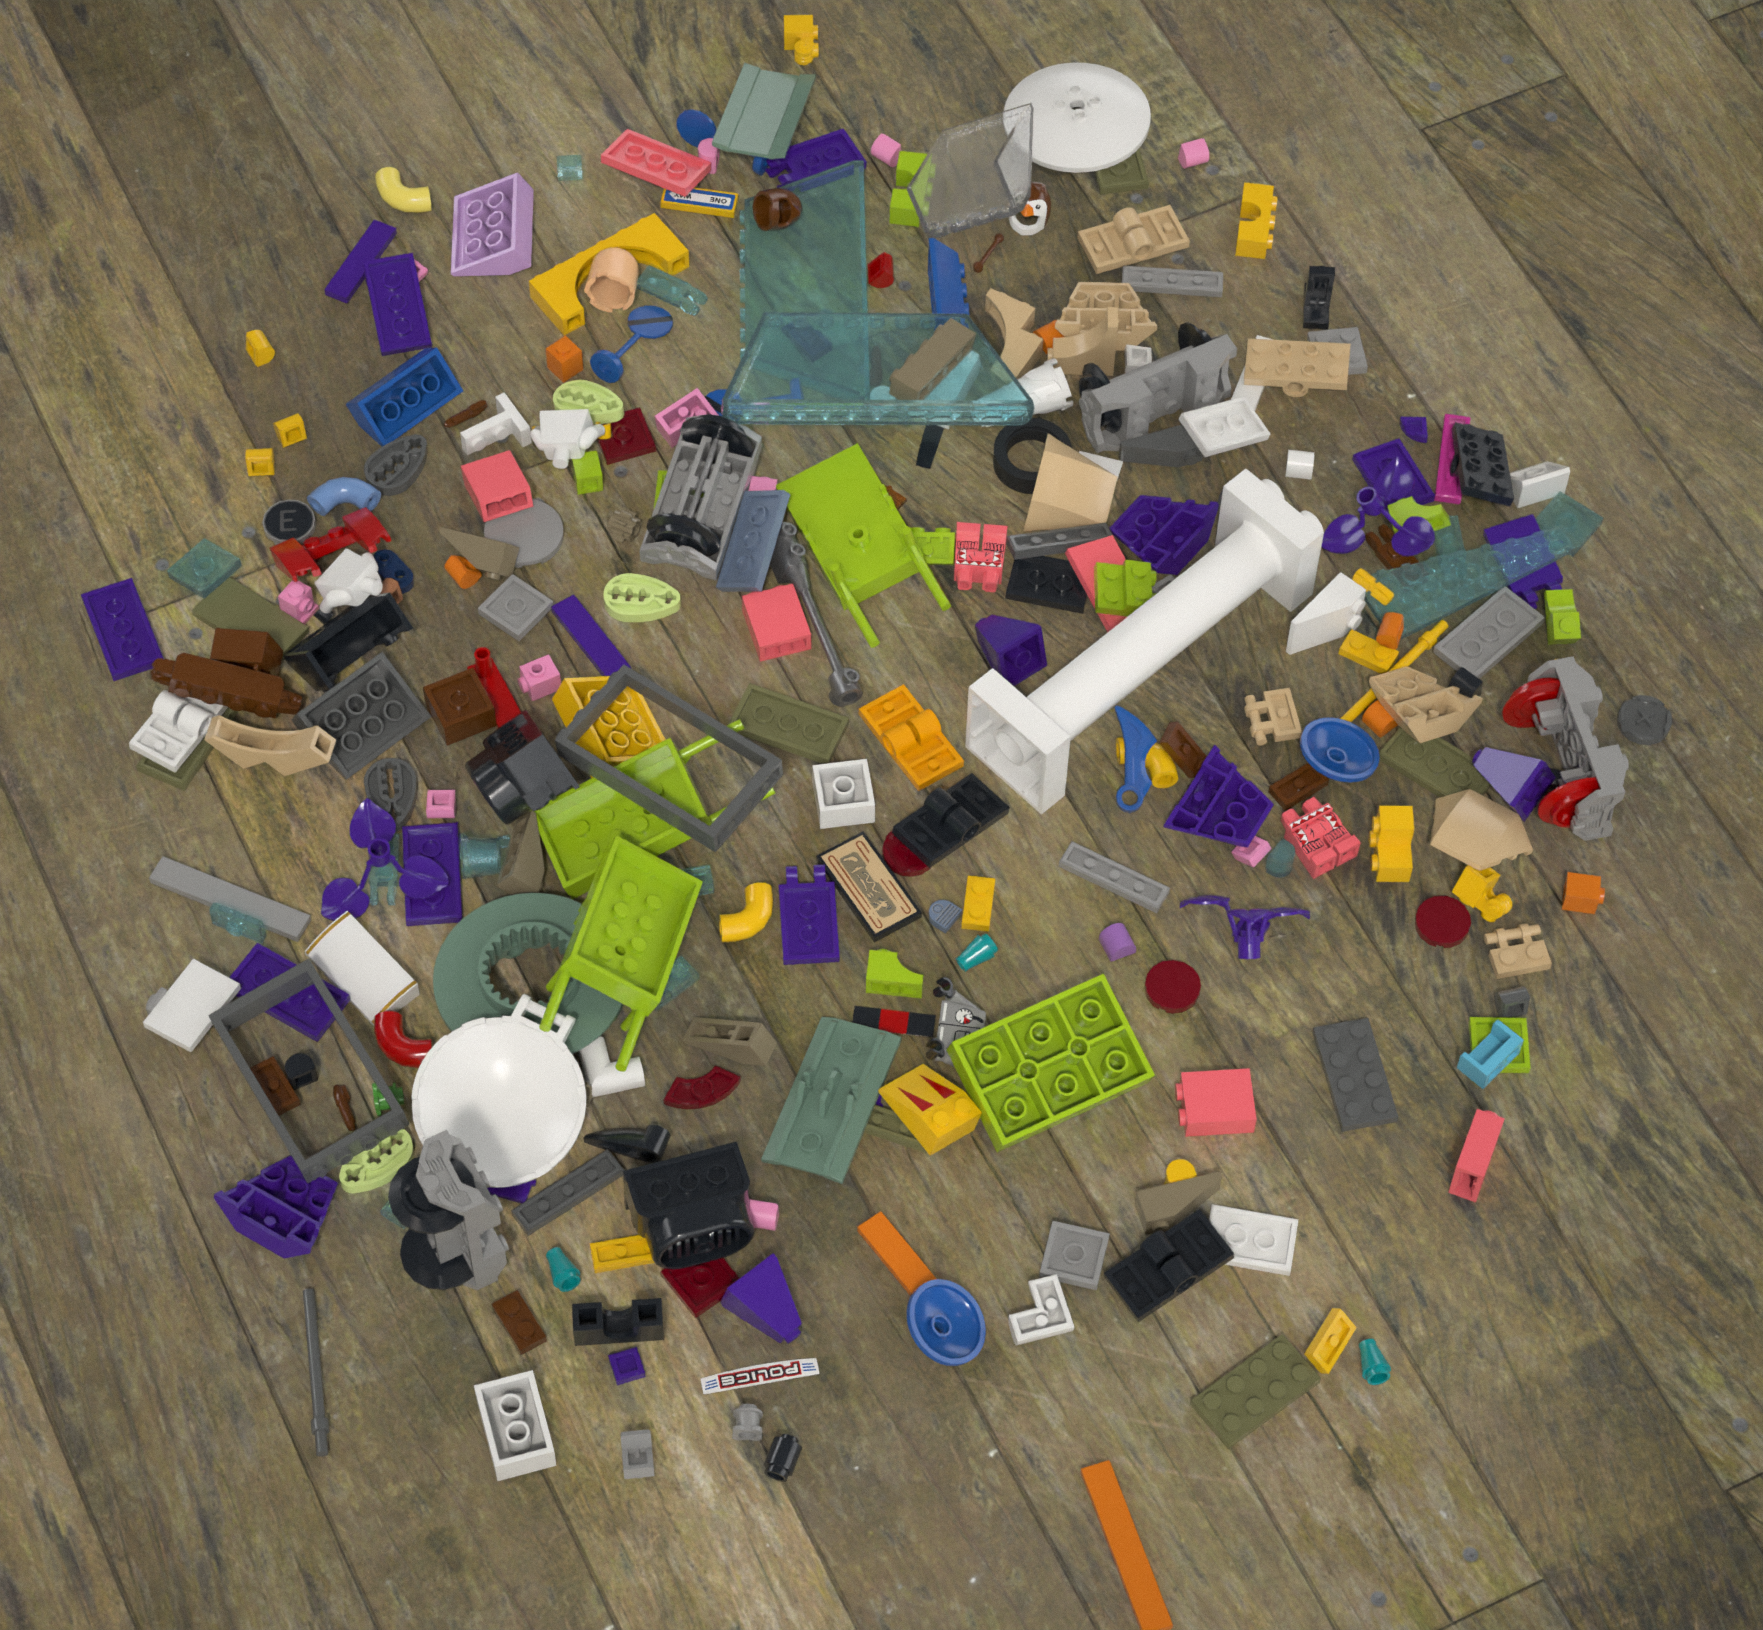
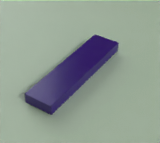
M374 219L324 289L325 295L348 304L366 278L363 261L379 259L397 234L396 228Z
M574 594L551 606L554 616L602 676H610L623 665L631 668Z

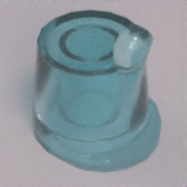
M459 833L462 879L500 874V848L508 847L510 837L506 835L498 838L468 837L465 833Z

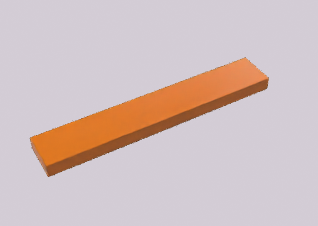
M1110 1460L1081 1468V1476L1140 1630L1172 1629L1171 1618Z

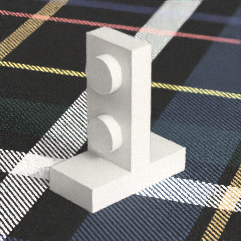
M505 393L495 397L498 415L460 432L462 449L467 455L480 451L498 440H503L510 434L515 436L522 447L532 443L529 425Z

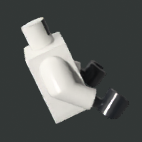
M345 549L315 582L323 600L318 611L313 616L322 624L327 623L334 614L332 611L334 607L342 605L359 606L370 594L377 596L381 593L383 585L377 573L378 565L372 554L366 552L360 556L349 549Z

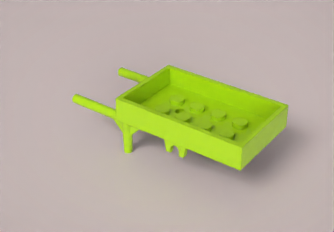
M858 443L776 485L777 490H785L790 494L786 508L787 512L844 611L849 609L871 648L877 647L880 641L858 603L920 572L941 610L946 611L951 607L949 600L928 567L924 554L915 541L911 528L906 526L895 507L892 497L889 496L885 485L880 482Z
M740 719L727 725L728 728L735 732L745 729ZM709 735L681 750L676 747L671 738H668L614 766L617 770L708 826L726 808L724 807L711 815L708 814L686 767L691 756L719 742ZM594 777L580 784L578 789L572 788L558 795L555 801L549 800V803L542 809L533 811L536 813L539 834L560 882L572 900L589 891L603 852L616 835L655 856L691 839L690 836ZM773 787L762 800L776 794Z
M616 835L605 848L587 897L579 907L578 912L580 913L573 923L576 926L561 965L546 984V989L552 992L539 1025L540 1030L544 1032L550 1031L569 979L573 977L631 1008L632 1011L620 1024L621 1029L628 1032L615 1065L618 1071H626L645 1016L648 1017L661 1001L703 881Z

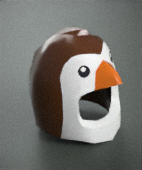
M1027 182L1019 186L1011 197L1008 219L1013 230L1020 235L1036 234L1044 229L1049 220L1052 203L1045 184L1041 182ZM1016 209L1024 217L1039 216L1037 223L1029 226L1021 224L1016 219Z

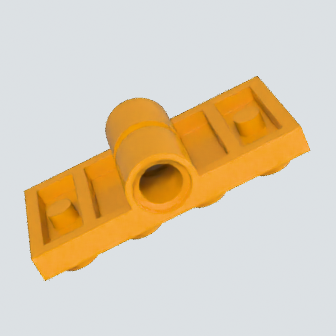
M904 684L859 708L858 715L918 791L964 767V760L941 732L940 722L934 712L930 709L924 710Z

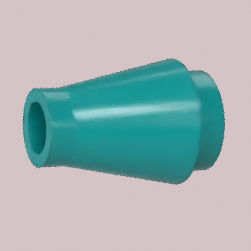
M984 933L981 936L977 935L955 960L959 967L966 972L970 968L994 958L998 948L994 941Z
M560 1247L550 1249L546 1253V1258L549 1263L553 1285L562 1292L575 1289L581 1281L580 1271L563 1253Z
M1374 1339L1363 1340L1358 1345L1361 1355L1362 1377L1370 1385L1383 1384L1390 1378L1391 1367Z

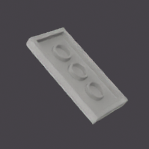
M1504 586L1436 644L1433 653L1454 670L1458 671L1461 667H1464L1480 679L1544 623L1545 617Z

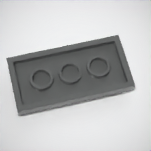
M1369 1018L1313 1027V1037L1341 1132L1397 1122V1110Z

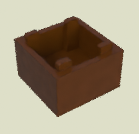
M224 628L215 629L210 659L279 676L283 650L268 632Z
M474 668L423 687L425 705L446 746L497 726L495 708Z

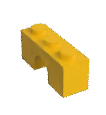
M1244 182L1240 218H1247L1253 221L1240 220L1235 256L1265 259L1266 250L1272 249L1273 234H1269V230H1274L1275 215H1271V211H1276L1278 196H1273L1274 186Z

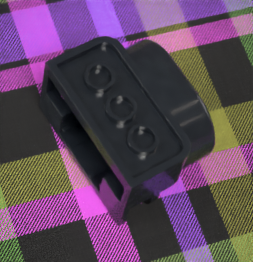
M526 709L487 736L483 741L485 749L465 764L468 774L483 797L506 825L511 824L531 809L533 811L542 809L549 803V800L555 801L557 799L556 795L566 792L571 786L575 790L580 787Z
M737 1141L623 1171L625 1209L630 1210L633 1227L640 1236L646 1238L652 1259L659 1267L664 1269H683L725 1258L745 1248L753 1239L755 1229L748 1211L750 1205V1179Z

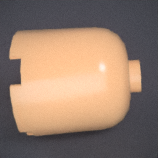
M617 247L600 251L593 259L584 292L590 298V304L606 312H612L613 309L623 308V310L628 309L633 304L639 275L636 259L628 251Z

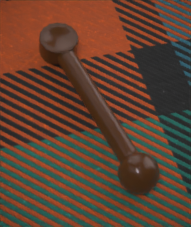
M996 234L994 242L981 260L973 264L975 272L980 273L983 271L985 261L998 243L1003 242V234Z

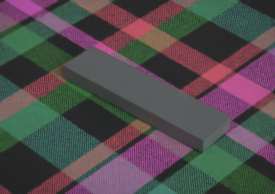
M1098 523L1007 536L1006 544L1014 560L1065 553L1068 548L1113 534L1107 523Z
M607 1149L511 1210L512 1216L527 1236L622 1177L624 1169Z

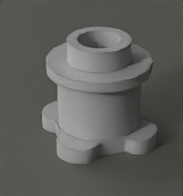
M754 1404L740 1405L739 1408L733 1411V1416L736 1418V1426L733 1427L732 1439L737 1441L762 1440L760 1419L763 1417V1412L757 1409V1406Z

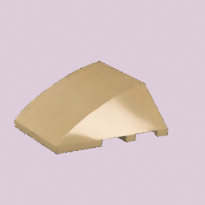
M1078 282L1069 298V304L1062 310L1060 320L1057 319L1055 328L1064 337L1075 336L1092 329L1100 323L1107 312V307H1118L1116 351H1124L1126 345L1137 346L1157 330V324L1155 321L1151 322L1149 312L1141 307L1140 299L1129 283Z
M1048 434L1023 533L1035 530H1055L1106 523L1118 477Z
M1407 666L1370 677L1369 684L1384 709L1407 734L1419 743L1457 732L1483 700L1482 697L1474 695L1473 698L1464 696L1459 693L1460 688L1455 686L1448 688L1436 684V678Z
M1471 789L1435 800L1431 846L1479 871L1499 865L1502 859L1514 860L1518 854L1523 853L1527 856L1532 853L1533 848L1519 814Z

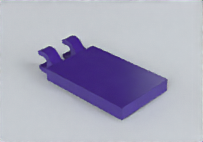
M843 128L790 146L785 158L767 159L766 163L770 168H767L765 171L770 178H774L786 169L789 174L778 176L781 185H778L777 188L791 191L795 186H798L801 191L866 169L867 161Z
M1533 514L1484 529L1483 536L1508 589L1518 597L1520 596L1532 608L1537 609L1535 602H1538V597L1535 591L1541 589L1563 590L1560 585L1563 582V576Z
M825 864L813 865L814 883L798 884L797 866L786 867V884L779 885L783 965L839 962L840 960L834 882H826Z

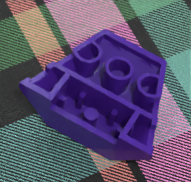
M1140 495L1109 529L1118 540L1140 559L1151 563V568L1156 573L1178 575L1208 542L1219 504L1210 501L1209 505L1195 504V500L1190 499L1185 503L1172 502L1171 498Z
M1214 745L1179 804L1173 809L1163 827L1248 848L1274 804L1251 781H1247L1236 770L1237 766L1233 762L1230 764L1220 754L1221 750Z
M288 1156L261 1170L260 1175L248 1181L243 1179L237 1182L236 1187L225 1193L222 1190L215 1193L214 1199L237 1232L285 1259L311 1253L337 1189L338 1182L324 1176L323 1178L318 1177L307 1184L292 1157Z

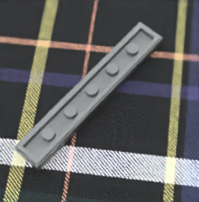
M162 856L149 877L152 884L296 942L300 940L311 921L310 915L164 856Z

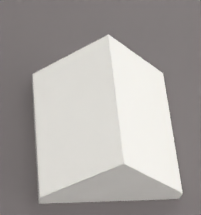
M1547 461L1511 472L1510 477L1514 494L1513 502L1516 507L1520 508L1565 494L1570 468Z

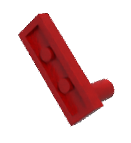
M480 647L474 652L475 664L468 666L467 670L474 668L493 704L496 727L498 729L521 713L495 665L489 649Z

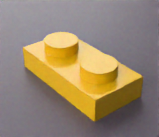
M1351 629L1339 648L1338 654L1377 673L1383 674L1393 667L1398 659L1399 651L1382 646L1376 640Z
M968 876L961 929L989 932L995 878Z
M1332 1308L1304 1355L1320 1373L1329 1374L1357 1327L1341 1308Z

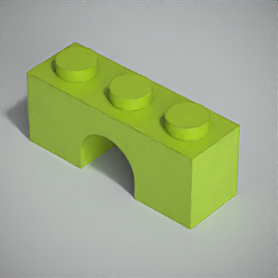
M907 151L899 152L896 186L907 187V189L893 188L889 224L919 227L920 218L925 217L927 202H923V200L929 197L930 183H927V179H932L933 165L929 164V154Z

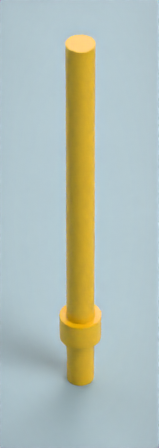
M1440 620L1430 631H1425L1418 638V643L1388 672L1406 666L1409 667L1425 650H1430L1437 643V638L1449 627L1447 622ZM1372 688L1340 719L1352 722L1377 698Z

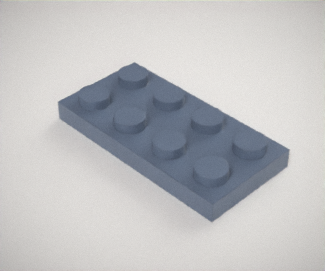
M785 490L744 492L716 588L720 591H762L790 498V494Z

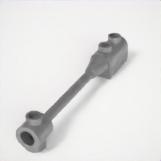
M782 522L770 566L778 584H793L796 592L804 602L833 670V673L828 678L831 686L829 693L830 701L839 707L851 705L857 702L863 695L858 683L859 674L854 669L843 668L811 594L808 574L809 567L804 557L806 550L796 539V527L791 523Z

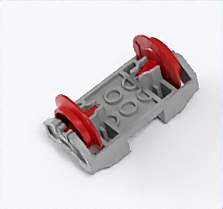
M1573 656L1547 661L1528 676V682L1516 689L1510 696V699L1502 709V717L1510 726L1517 728L1537 727L1540 736L1551 734L1564 771L1560 772L1561 779H1558L1559 787L1547 794L1540 802L1537 809L1538 815L1546 823L1555 824L1559 827H1570L1573 834L1587 841L1612 835V814L1614 806L1624 798L1625 790L1623 784L1629 764L1627 756L1621 753L1618 744L1599 748L1597 737L1595 735L1592 736L1594 720L1598 717V707L1603 700L1602 691L1599 686L1596 687L1593 677L1575 662Z

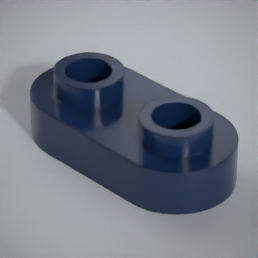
M383 549L374 553L373 557L378 565L377 573L381 581L383 582L386 578H392L398 581L402 594L409 592L414 586V577L412 571L391 550Z

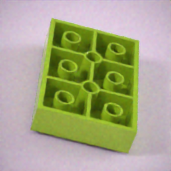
M1104 973L951 1042L946 1050L969 1097L982 1112L980 1119L997 1153L1149 1083L1155 1076Z

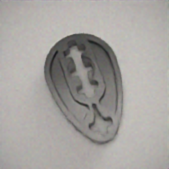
M414 434L399 438L379 448L365 462L364 473L366 483L371 484L384 496L398 495L406 491L417 480L426 463L428 453L426 439L421 435ZM394 470V474H392V473H387V474L385 475V471L391 472V471Z
M385 758L375 762L368 768L364 776L366 797L377 806L387 811L390 815H392V809H394L397 816L395 821L396 832L402 830V826H406L415 808L417 799L416 774L407 762L397 758ZM387 769H392L394 798H389Z

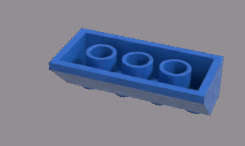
M929 238L928 280L934 331L940 324L944 325L950 318L971 330V323L966 322V318H969L968 302L964 303L963 298H967L966 283L961 282V278H965L964 263H959V255L956 251L935 238Z
M425 348L347 402L346 406L357 424L383 447L463 392V389L438 348Z

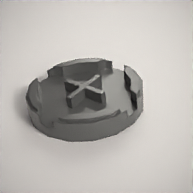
M1638 695L1631 700H1626L1621 705L1617 715V726L1622 735L1629 741L1639 745H1652L1661 742L1667 737L1672 725V714L1659 699Z

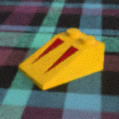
M924 1064L878 1090L879 1094L930 1156L974 1131L982 1114L965 1091Z

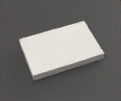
M1244 396L1184 412L1179 417V421L1204 457L1268 440L1270 432Z
M193 959L144 1020V1027L192 1052L213 1025L208 1015L229 1004L241 989L240 983Z
M1212 1204L1209 1222L1234 1253V1259L1225 1265L1290 1276L1298 1219Z

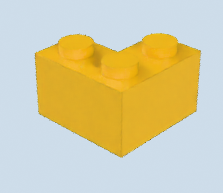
M1379 806L1377 816L1372 817V831H1369V847H1374V855L1371 854L1370 868L1371 871L1376 873V882L1410 881L1413 869L1411 842L1414 833L1413 806Z

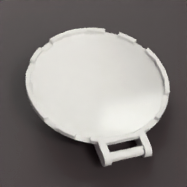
M526 994L521 996L511 1016L475 1019L462 1024L461 1027L448 1035H444L425 1056L413 1084V1121L422 1145L425 1139L445 1130L448 1131L449 1135L460 1138L465 1148L471 1147L477 1163L474 1165L478 1172L484 1171L490 1187H510L524 1184L550 1171L573 1147L585 1118L586 1089L583 1075L578 1062L565 1044L576 1018L570 1015L565 1017L556 1013L553 1024L560 1027L558 1032L556 1033L552 1030L544 1032L540 1030L539 1024L525 1018L524 1015L528 1011L543 1018L546 1007L532 1001V997Z

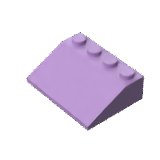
M518 172L454 196L451 255L452 276L511 275L531 267L534 190Z

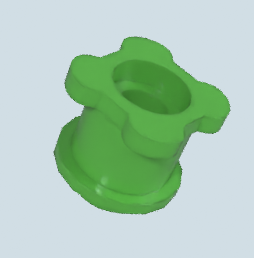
M393 1082L392 1086H388L399 1105L405 1104L403 1088H397L396 1082ZM372 1083L375 1110L377 1116H382L381 1110H388L390 1107L375 1083Z

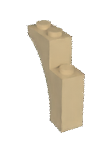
M990 288L986 294L985 311L996 322L1004 339L1003 352L991 370L990 387L1001 390L1005 385L1021 378L1032 370L1042 356L1043 339L1034 333H1029L1035 320L1034 307Z
M220 715L212 717L204 739L243 769L266 762L283 776L329 763L336 742L335 738L317 725L295 731H272L239 724Z

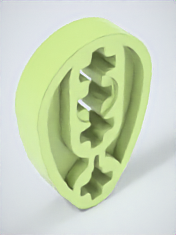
M573 380L559 386L553 394L554 410L588 409L593 424L596 422L601 424L617 422L624 417L623 402L609 389L591 381Z
M625 573L612 578L605 586L603 594L604 606L608 614L622 622H647L661 619L676 613L681 606L680 593L676 589L656 578L640 574ZM614 594H619L617 599H612ZM628 595L633 596L631 601H626ZM641 596L646 597L644 601H639ZM667 598L672 599L669 604L665 603Z
M405 1129L399 1130L397 1135L387 1137L380 1141L375 1148L361 1152L353 1157L349 1163L342 1165L339 1178L343 1190L353 1194L370 1191L391 1182L399 1168L414 1158L413 1142L409 1133ZM395 1139L398 1141L401 1139L402 1145L399 1146L395 1143V1145L392 1146L391 1140ZM384 1148L388 1150L391 1148L392 1154L388 1155L384 1153L381 1155L380 1149ZM380 1157V1163H370V1158L377 1159ZM348 1176H358V1181H348Z

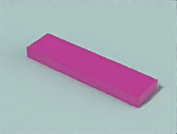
M1445 414L1434 501L1453 504L1461 503L1462 494L1459 478L1450 475V466L1455 455L1451 429L1455 422L1470 424L1471 417Z

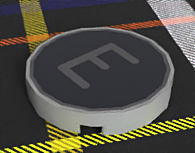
M288 499L275 503L265 512L262 521L265 536L274 541L276 545L291 538H295L300 544H303L305 539L314 534L316 527L313 510L299 500Z

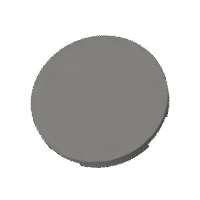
M532 499L533 507L485 523V538L519 547L515 563L516 568L540 562L543 564L555 556L562 545L564 537L562 520L551 506L542 501Z

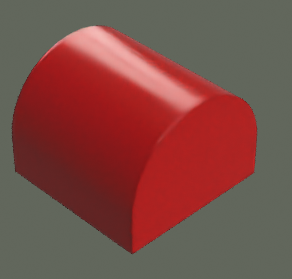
M883 252L867 264L868 284L876 288H886L894 282L893 258L888 253Z

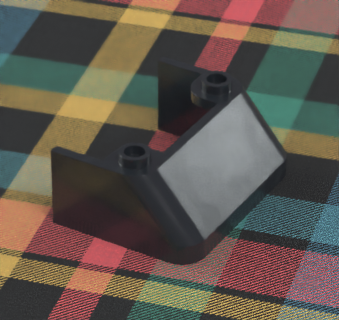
M390 592L377 596L371 595L361 605L346 608L288 650L283 657L288 665L315 691L322 690L326 692L337 684L335 679L338 677L337 674L375 646L383 643L386 647L399 639L397 634L410 631L413 627Z

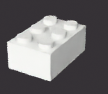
M533 1370L474 1385L476 1400L497 1481L557 1466Z

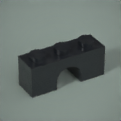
M662 1298L632 1300V1306L621 1311L606 1310L602 1307V1302L572 1304L575 1346L664 1340Z

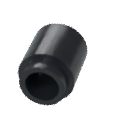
M789 1434L774 1437L764 1462L766 1467L765 1475L781 1482H786L788 1476H792L802 1450L797 1438Z

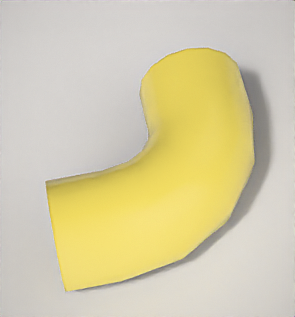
M385 167L377 171L375 180L382 199L392 208L406 213L432 211L428 186L419 188L404 186L401 183L399 171L393 167Z

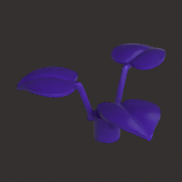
M1395 457L1383 469L1373 487L1367 486L1358 492L1356 498L1361 506L1358 508L1360 521L1354 515L1345 514L1337 517L1330 523L1323 534L1321 545L1323 549L1331 553L1346 554L1360 547L1365 540V533L1361 529L1365 526V513L1372 516L1382 513L1399 530L1392 538L1393 549L1399 555L1414 556L1433 545L1435 532L1426 519L1419 516H1411L1404 522L1402 527L1384 509V502L1389 504L1391 500L1398 501L1406 498L1412 492L1415 485L1413 474L1398 457Z
M366 798L356 809L349 828L352 842L359 848L368 849L369 860L366 862L367 866L358 887L349 878H337L331 881L326 886L322 895L321 915L332 921H335L346 911L355 919L362 916L368 909L370 900L368 895L361 890L365 887L372 866L384 867L389 862L392 863L396 870L402 873L399 879L401 891L409 898L417 900L435 895L448 886L449 880L442 867L426 856H410L405 862V869L402 868L396 861L395 856L391 855L390 844L388 843L396 833V824L393 817Z
M1218 895L1191 897L1180 903V909L1188 904H1216L1224 907L1234 934V942H1238L1239 959L1261 958L1260 942H1264V932L1268 920L1277 916L1296 914L1310 919V911L1298 908L1230 909L1228 903L1230 898ZM1233 916L1246 921V929L1240 930V935ZM1260 918H1263L1259 934L1257 935V929H1252V925Z

